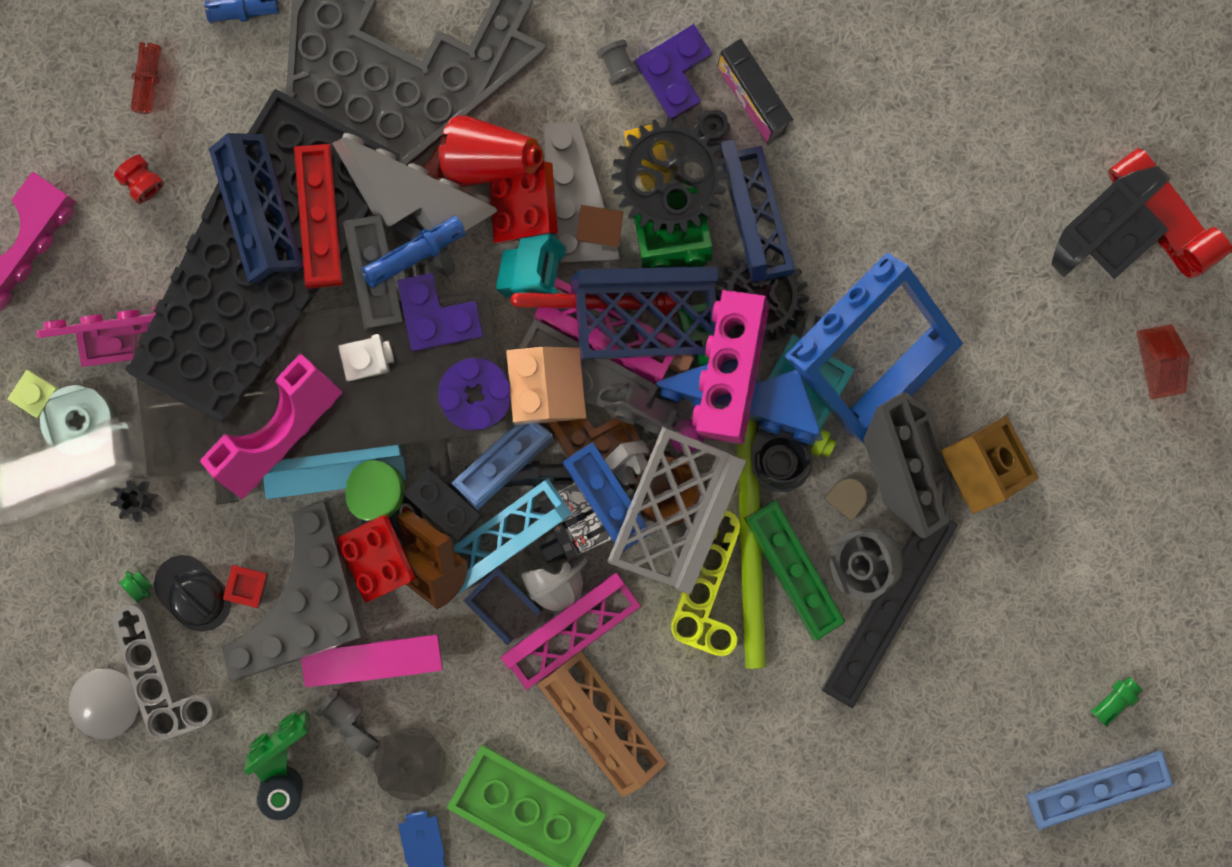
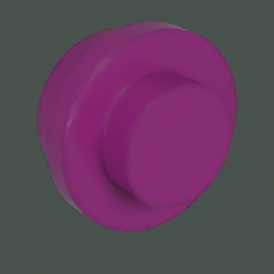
M691 419L680 420L676 426L672 427L680 432V434L704 443L705 438H701L697 433ZM670 439L672 447L677 452L685 454L681 443ZM688 445L690 452L697 450L696 448Z

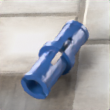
M205 0V8H208L205 12L209 23L233 19L245 22L249 20V17L278 15L279 7L276 6L278 5V0Z

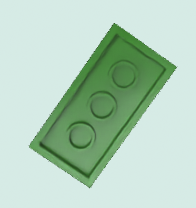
M484 744L479 748L446 808L550 867H578L606 816V813Z

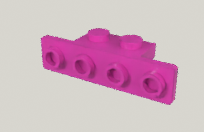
M153 307V314L139 315L138 309L117 312V319L103 320L102 314L80 317L81 323L66 325L65 319L43 322L44 329H38L36 335L37 338L76 333L81 367L128 361L133 359L139 347L138 341L143 331H147L149 323H151L155 315V307Z

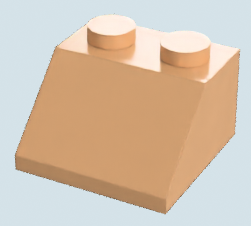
M535 347L507 350L512 415L515 425L586 419L580 349L578 347Z

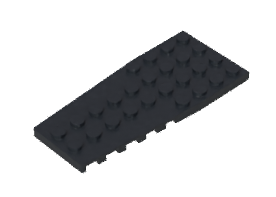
M274 89L247 134H264L302 263L303 250L294 147L331 144L340 257L342 258L348 249L343 222L367 217L370 208L332 143L342 139L344 133H349L363 139V145L376 151L377 148L395 154L397 156L396 161L398 162L401 160L400 154L291 96ZM244 145L246 154L256 162L258 158L254 145ZM255 176L256 188L266 195L268 193L266 184ZM218 182L201 215L202 221L196 233H192L185 247L187 251L179 267H175L170 277L171 283L163 299H159L154 309L155 315L147 331H143L138 341L139 347L130 365H126L125 370L129 375L223 424L320 287L306 289L304 263L303 267L298 271L273 272L260 282H248ZM265 209L266 221L276 229L278 224L275 216ZM275 243L274 248L278 261L288 260L286 251Z

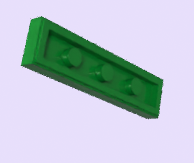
M772 500L744 518L745 522L812 640L818 641L846 623L777 500Z

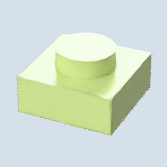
M26 370L9 395L8 400L35 418L40 419L42 410H45L46 404L50 401L48 399L59 388L31 370Z

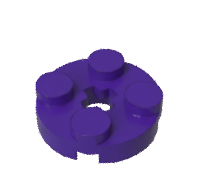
M465 358L452 365L443 375L439 385L438 400L445 416L453 424L465 430H483L496 425L506 415L511 402L510 385L504 372L494 363L481 358ZM477 384L482 386L481 394L485 396L482 402L476 400L473 404H469L467 402L469 396L465 393V390L468 387L475 388Z

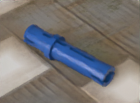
M454 215L430 230L424 229L412 241L389 252L375 262L362 267L363 276L369 286L375 288L385 280L399 274L430 255L431 257L440 254L441 249L465 237V228L459 218Z

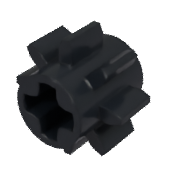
M128 478L126 480L127 487L113 488L118 495L116 501H113L110 505L121 510L119 514L120 519H126L132 514L135 522H142L143 512L155 513V510L151 507V502L158 498V495L150 494L147 491L150 482L143 481L136 487L135 480ZM130 494H138L136 500L140 502L139 506H131Z

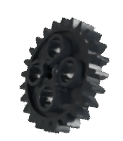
M667 118L664 128H660L659 123L654 119L651 126L652 131L648 132L644 126L640 125L638 128L639 139L631 134L627 136L630 148L619 146L618 152L625 158L614 159L613 166L621 169V172L611 175V180L621 182V185L613 190V194L624 195L625 198L619 203V208L628 206L632 208L628 215L629 220L637 215L642 217L639 228L642 229L648 222L653 223V234H656L662 225L666 227L668 236H671L674 226L678 225L680 231L685 234L687 232V222L690 221L694 227L698 228L701 225L699 215L706 219L712 217L708 205L716 208L720 206L721 202L714 195L726 192V188L718 184L719 181H723L728 177L727 173L718 171V168L723 166L726 160L722 158L715 159L714 157L720 149L719 145L708 147L707 143L710 140L711 134H707L702 138L697 136L699 125L693 127L689 132L686 130V120L684 119L680 122L678 128L673 127L671 118ZM660 144L666 145L670 148L672 157L666 161L658 160L653 154V148ZM647 160L663 173H667L670 169L676 172L674 178L685 185L696 188L697 193L692 194L680 183L673 180L669 185L665 184L662 173L643 166L641 161ZM689 162L698 163L703 169V175L696 179L688 177L684 171V165ZM641 175L650 176L654 181L655 188L649 192L640 191L635 184L636 178ZM671 193L681 194L685 199V207L680 210L672 209L667 203V196Z

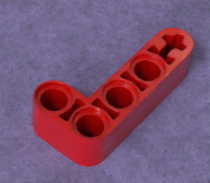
M1136 148L1109 168L1108 175L1114 183L1118 178L1157 165L1145 151ZM1169 181L1144 203L1169 229L1157 241L1180 272L1187 278L1192 279L1202 275L1232 253V246L1227 237L1215 227L1205 230Z

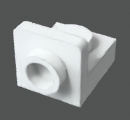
M379 334L373 335L370 339L338 346L347 382L389 373L388 363L394 362L390 341L383 342V338Z

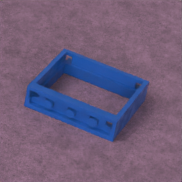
M886 252L821 320L798 341L785 357L840 425L864 444L863 439L876 408L901 392H906L912 397L963 345V342L909 265ZM902 285L931 327L849 409L818 369Z

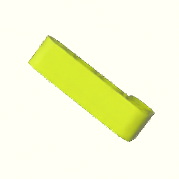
M725 511L724 516L729 518L728 524L733 526L731 533L724 532L720 541L728 543L726 550L716 544H712L710 550H716L720 554V564L713 570L705 569L702 566L695 583H702L707 586L709 591L707 599L704 602L695 603L691 601L688 593L681 592L670 624L671 632L676 640L717 656L730 654L737 645L735 631L726 623L709 617L740 531L739 519L730 511ZM684 617L693 618L697 624L695 632L690 636H682L677 632V623ZM723 629L729 633V643L724 648H715L711 645V635L714 631Z

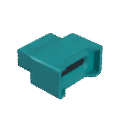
M552 233L521 238L518 248L503 251L496 290L505 298L511 297L515 293L559 294L554 285L558 263L566 255V246Z

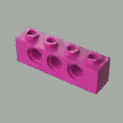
M722 290L721 301H715L712 320L716 322L714 336L709 335L706 344V356L710 357L707 370H702L699 381V391L703 392L701 405H696L694 408L692 424L696 427V431L701 438L744 444L770 307L766 297L763 295ZM737 325L745 327L741 337L736 339L728 337V332L732 327ZM726 361H738V367L733 373L724 374L721 372V368ZM725 394L732 396V401L728 407L724 409L715 408V401L719 396Z

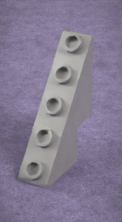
M344 133L342 139L332 143L373 215H381L383 227L393 225L412 213L421 231L424 229L430 230L455 215L463 224L464 231L497 212L495 207L489 205L491 201L488 198L476 193L468 195L460 191V186L453 181L443 178L438 181L428 176V170L415 164H408L406 166L396 161L397 156L387 150L377 148L376 151L364 146V140L355 135Z

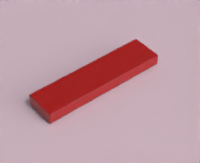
M331 144L295 146L306 289L343 286Z

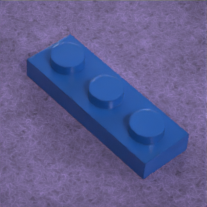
M592 442L564 460L562 464L615 544L631 505V500ZM638 513L636 522L641 530L646 528L647 525ZM632 527V530H631V532H630V535L633 534V533H635L634 530H633V527ZM638 539L625 545L623 552L638 543Z

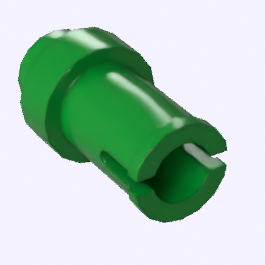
M1130 677L1123 682L1118 680L1112 686L1114 690L1094 709L1090 710L1106 727L1129 705L1133 707L1140 701L1137 696L1143 690Z

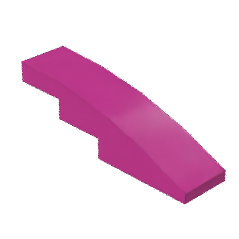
M439 634L339 646L301 659L305 687L366 681L443 670Z

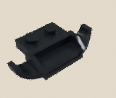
M1159 166L1135 171L1118 178L1064 229L1057 242L1051 265L1062 277H1065L1090 254L1115 279L1169 230L1144 203L1171 178Z

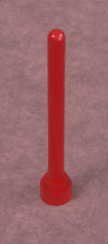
M515 293L511 296V303L515 307L576 308L575 294ZM658 294L651 302L665 316L676 305L667 294ZM597 295L585 296L586 309H606L608 307ZM608 295V296H609L612 300H614L617 295ZM623 295L616 303L622 309L639 310L642 306L633 295Z

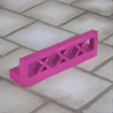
M557 278L555 279L554 287L556 290H560L565 294H575V291L572 292L571 285ZM555 308L537 309L535 313L536 320L579 342L577 319L570 316L577 314L576 308L562 312ZM596 309V310H598V311H600V312H603L605 309ZM612 309L604 317L605 326L613 334H615L613 328L627 323ZM609 316L618 321L611 323ZM635 320L649 334L655 330L643 322ZM596 327L588 335L589 349L604 350L611 342ZM635 331L637 341L625 344L630 349L640 347L645 341L637 331ZM660 331L654 337L657 341L670 348L677 342V340ZM614 344L610 350H618L619 348ZM650 357L610 360L657 385L656 382L663 379L673 357H665L663 363Z
M615 572L575 601L574 604L564 609L516 644L500 658L508 669H512L525 689L528 690L641 607V605L617 572ZM617 589L622 591L631 604L620 613L604 611L606 598ZM602 601L601 610L592 609ZM586 612L600 614L598 629L591 634L576 632L578 618ZM604 615L613 616L612 619L602 625ZM573 622L572 631L563 630ZM557 633L571 635L569 650L563 655L547 653L549 639ZM575 636L585 637L574 646ZM545 643L543 652L534 651ZM529 654L543 656L541 670L528 679L517 663ZM547 657L556 658V660L545 667Z

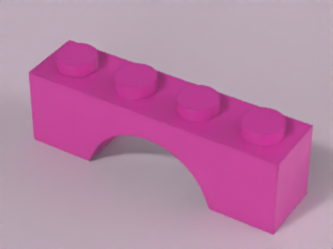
M33 171L12 198V202L19 214L20 230L14 245L5 254L0 256V311L9 304L12 298L10 292L18 282H23L30 275L33 268L31 263L37 255L43 254L49 249L53 242L52 235L58 226L65 225L71 219L74 213L72 207L77 202Z
M301 353L276 379L280 399L277 411L272 419L263 428L249 435L233 436L224 434L200 460L214 479L242 500L251 490L258 486L260 480L276 463L284 458L288 450L309 431L317 419L332 407L335 400L343 393Z

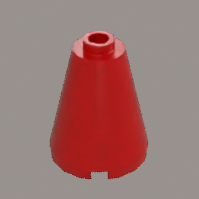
M458 115L450 119L442 133L448 134L445 146H439L440 167L444 178L457 183L460 187L530 175L536 172L543 161V151L536 139L464 115Z

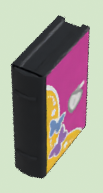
M742 39L720 52L717 67L766 144L769 145L773 142V139L789 132L794 119Z

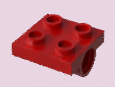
M543 161L536 172L530 175L489 182L491 206L497 210V212L492 214L494 243L506 244L519 242L521 238L547 233L558 234L553 163Z

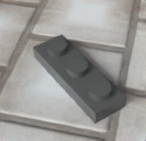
M381 215L346 220L343 222L364 329L403 322L394 277L392 276L377 287L371 288L361 271L362 267L375 262L389 253Z

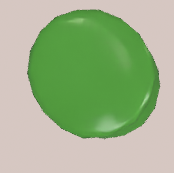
M370 459L360 463L352 470L347 480L345 491L346 503L352 514L365 521H372L382 515L391 517L400 509L404 500L405 486L400 472L382 461Z

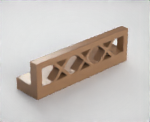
M579 651L537 684L622 797L642 788L667 764L582 651ZM575 664L584 674V684L577 683L568 672ZM593 695L600 696L606 703V713L599 712L593 705ZM615 723L623 725L626 729L628 741L620 740L615 734ZM637 752L644 753L652 763V766L646 772L637 762Z

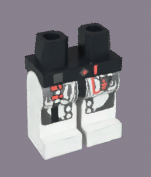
M575 483L558 492L573 514L552 528L557 538L539 546L547 563L561 560L565 557L569 560L611 540L595 513L589 516L586 515L585 512L591 510V507ZM548 497L540 501V506L533 511L547 514L556 507ZM532 518L531 525L539 519Z

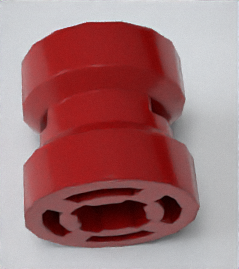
M140 154L126 160L114 173V178L120 185L128 186L130 190L129 195L137 204L148 201L164 186V181L160 176L148 170L149 163Z

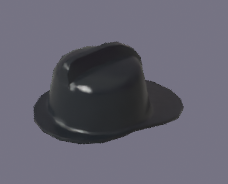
M179 555L171 557L161 564L155 575V593L162 605L180 623L191 630L205 632L214 630L225 621L231 606V601L223 600L226 588L200 561L194 557Z

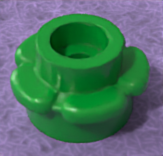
M139 570L134 574L126 571L125 574L127 576L119 582L123 589L137 603L145 597L150 598L151 594L148 590L153 586L151 582Z

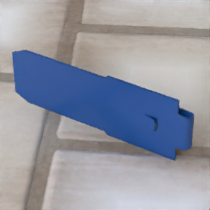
M426 810L406 814V822L398 824L406 864L409 867H445L443 859L445 855L437 816L428 818Z

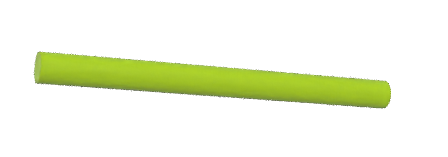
M748 420L744 444L736 443L737 456L746 460L738 480L745 668L757 669L766 668L762 550L744 520L746 516L760 508L759 482L753 474L751 464V451L755 435L757 434V422Z

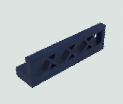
M227 133L209 148V152L248 282H260L273 272L300 270L303 267V263L264 134ZM244 145H254L258 158L256 162L246 154ZM255 176L266 184L268 191L266 195L256 188ZM265 209L275 216L278 224L276 229L266 221ZM275 243L286 251L288 260L278 261L274 248Z
M734 139L720 142L721 158L726 160L723 170L724 173L728 174L726 182L752 283L794 274V265L762 146L737 151ZM756 158L759 168L751 177L743 173L740 162ZM760 176L762 178L763 183L758 181ZM753 187L766 194L767 198L760 208L750 202L748 193ZM768 207L770 208L771 214L766 211ZM760 218L774 224L775 229L769 238L760 235L756 224ZM776 238H778L779 245L774 242ZM769 248L782 255L784 265L767 268L765 254Z

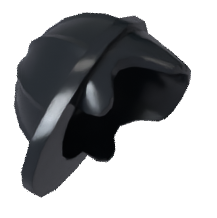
M761 429L755 435L751 451L752 470L758 482L775 492H790L802 486L812 471L813 459L808 444L794 439V433L781 430L780 434H774Z

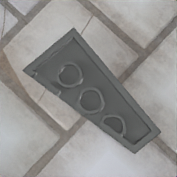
M534 319L518 349L535 347L579 348V342ZM610 359L581 360L584 400L586 404L609 409L605 407V403L617 401L618 396L615 395L617 386L620 383H631L650 394L646 403V407H648L658 389L657 385ZM507 367L504 374L509 383V372Z

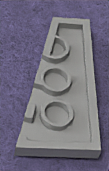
M579 122L544 123L545 161L553 163L558 234L553 235L566 246V255L558 264L620 261L618 250L616 252L602 250V245L576 240L581 205L605 208Z

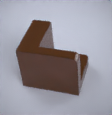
M581 205L576 240L602 245V250L616 252L619 246L624 212Z

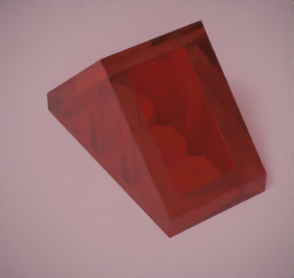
M1173 325L1136 331L1150 400L1186 393L1190 355Z

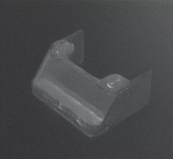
M118 418L108 419L97 424L98 430L19 460H17L16 456L1 459L0 527H27L33 524L32 516L134 478L152 480L158 478L159 475L140 424L119 423Z

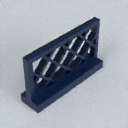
M675 267L578 270L571 277L572 292L575 291L580 360L706 355V347H699L688 336L698 324L709 335L714 336L716 322H713L712 314L716 301L715 283L719 281L718 268ZM676 293H686V294L681 298V297H680L679 295H677ZM692 293L706 294L707 307L700 315L685 302ZM642 294H652V295L647 299V298L644 297ZM658 294H667L676 303L667 316L651 303ZM597 295L608 305L598 318L586 309L585 296ZM608 295H617V296L615 297L614 300H612ZM623 295H633L642 304L632 317L616 304ZM680 307L695 320L685 333L669 320ZM646 308L661 321L651 334L635 321ZM611 309L627 322L617 335L613 334L600 322ZM706 315L708 317V322L704 319ZM587 319L592 323L589 328L587 326ZM664 325L680 338L672 348L663 347L654 338ZM630 326L645 339L638 349H630L619 339ZM595 327L611 340L604 350H589L588 335ZM684 342L688 347L679 346ZM649 343L654 347L644 349ZM614 344L619 348L618 350L610 349Z

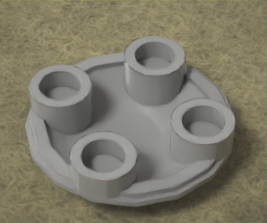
M95 669L84 674L74 684L69 696V713L74 725L85 735L96 739H112L127 732L135 722L139 711V704L131 679L113 669Z

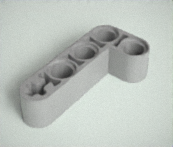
M140 603L125 605L119 608L113 617V627L148 733L155 739L166 740L202 728L213 722L220 710L219 703L214 696L208 693H200L180 700L151 610L146 605ZM132 615H138L139 622L129 625L127 619L131 618ZM145 633V638L132 640V636ZM141 645H146L151 651V659L148 663H143L138 658L137 652ZM152 678L157 679L162 685V694L159 697L153 696L148 689ZM196 701L202 702L207 707L208 714L203 720L198 719L193 713V706ZM162 713H167L172 717L173 728L171 731L164 730L161 727L159 718Z

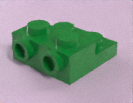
M694 187L686 188L692 194L697 193V189ZM671 193L667 196V203L672 209L680 210L685 207V199L681 194ZM637 215L634 218L642 268H671L681 265L686 267H704L706 261H712V244L707 219L699 215L700 227H694L689 221L687 222V232L683 234L678 225H676L671 236H668L666 227L662 225L658 232L653 234V223L648 222L641 229L639 226L642 217Z

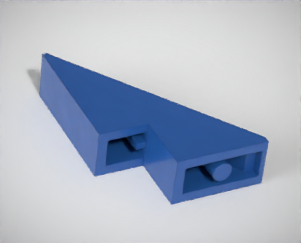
M726 361L721 368V372L724 374L733 373L738 367V361ZM708 364L656 382L661 390L659 397L673 403H679L680 399L693 402V408L696 405H701L703 392L699 391V381L702 370H707ZM796 370L762 382H758L756 377L749 420L760 423L759 428L770 433L780 434L781 430L794 433V439L806 444L813 445L815 440H823L805 384ZM727 394L719 396L715 401V408L724 409L728 407L732 401V396Z

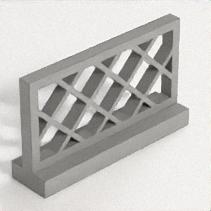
M662 427L608 562L674 586L679 591L691 594L746 460L734 453L718 449ZM670 438L681 443L685 455L667 463L663 452ZM688 445L696 448L697 450L690 452ZM705 453L717 456L712 469L699 475L693 459ZM688 462L694 478L677 486L671 469ZM665 472L671 489L653 496L650 489L651 481L654 477ZM697 485L701 494L698 503L685 508L680 492ZM647 494L648 500L644 501V498ZM674 495L680 512L662 519L656 503ZM651 506L657 522L640 530L636 522L639 511ZM683 518L687 530L683 537L672 542L666 526ZM632 527H633V530H634L635 533H633V534L630 535V532H631ZM661 529L666 545L648 552L643 537ZM638 539L644 555L633 561L620 558L625 545ZM670 551L673 563L668 575L656 571L652 559ZM647 562L649 568L641 566V564Z

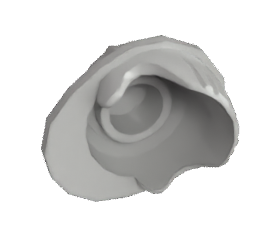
M579 556L569 562H565L555 571L551 567L546 566L543 569L523 572L521 577L528 591L527 596L529 599L552 611L563 610L574 604L582 592L583 580L579 570L587 563L586 556Z

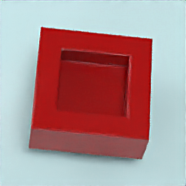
M232 565L223 600L260 608L269 573Z

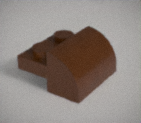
M408 509L397 515L403 542L401 546L415 575V580L406 585L438 610L448 604L462 588L467 575V561L454 552V545L447 534L440 533L425 518L421 519Z

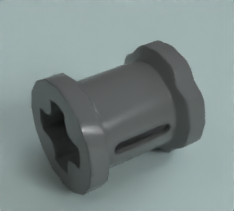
M624 39L607 44L597 51L599 59L604 60L610 73L609 82L611 86L624 83L639 74L638 68L633 67L625 49L627 43Z

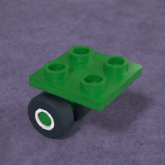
M304 710L299 715L295 711L290 713L279 722L278 726L280 728L270 736L267 733H263L249 745L251 750L246 755L244 771L248 776L254 772L261 780L257 794V805L262 814L272 820L290 818L297 812L301 803L303 781L295 769L287 766L288 747L308 732L310 714L307 710Z

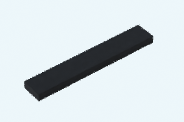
M949 519V523L927 538H920L912 530L901 549L904 565L900 581L894 589L883 597L871 601L821 689L823 692L850 708H854L956 530L957 523Z

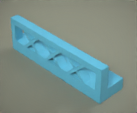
M392 445L281 460L263 477L265 498L274 499L346 489L347 480L352 470L360 463L370 459L385 462L396 468L400 472L403 481H408L403 446Z
M549 479L540 483L454 545L455 553L460 552L471 555L470 569L467 570L465 582L458 594L573 514ZM542 491H545L556 507L547 514L533 511L535 496ZM527 503V510L519 509ZM510 514L526 516L522 532L506 531L507 519ZM532 518L539 519L531 525ZM500 522L499 529L492 528ZM484 533L498 536L497 549L492 553L479 550L480 538ZM505 537L512 538L504 544ZM473 541V547L467 548L466 546ZM478 556L484 558V559H482L480 562L477 563V561H478Z

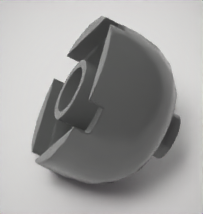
M872 528L847 532L836 541L834 546L837 545L834 556L830 558V568L835 583L843 593H850L858 598L856 600L863 602L881 598L897 586L903 573V555L896 541L884 531Z

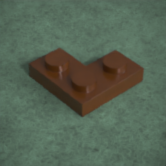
M587 417L586 419L546 422L567 458L593 442L605 460L621 443L641 441L632 424L625 423L617 418L596 429L592 427Z

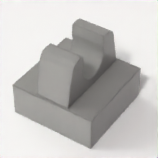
M644 441L621 443L605 459V462L624 486L634 485L637 483V479L633 475V469L637 475L644 473L647 466L645 457L650 453V450Z

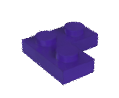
M692 24L634 60V64L665 114L671 120L676 119L700 104L701 100L684 73L711 57L712 52L696 26Z
M433 273L397 280L412 352L483 338L476 301L440 308Z

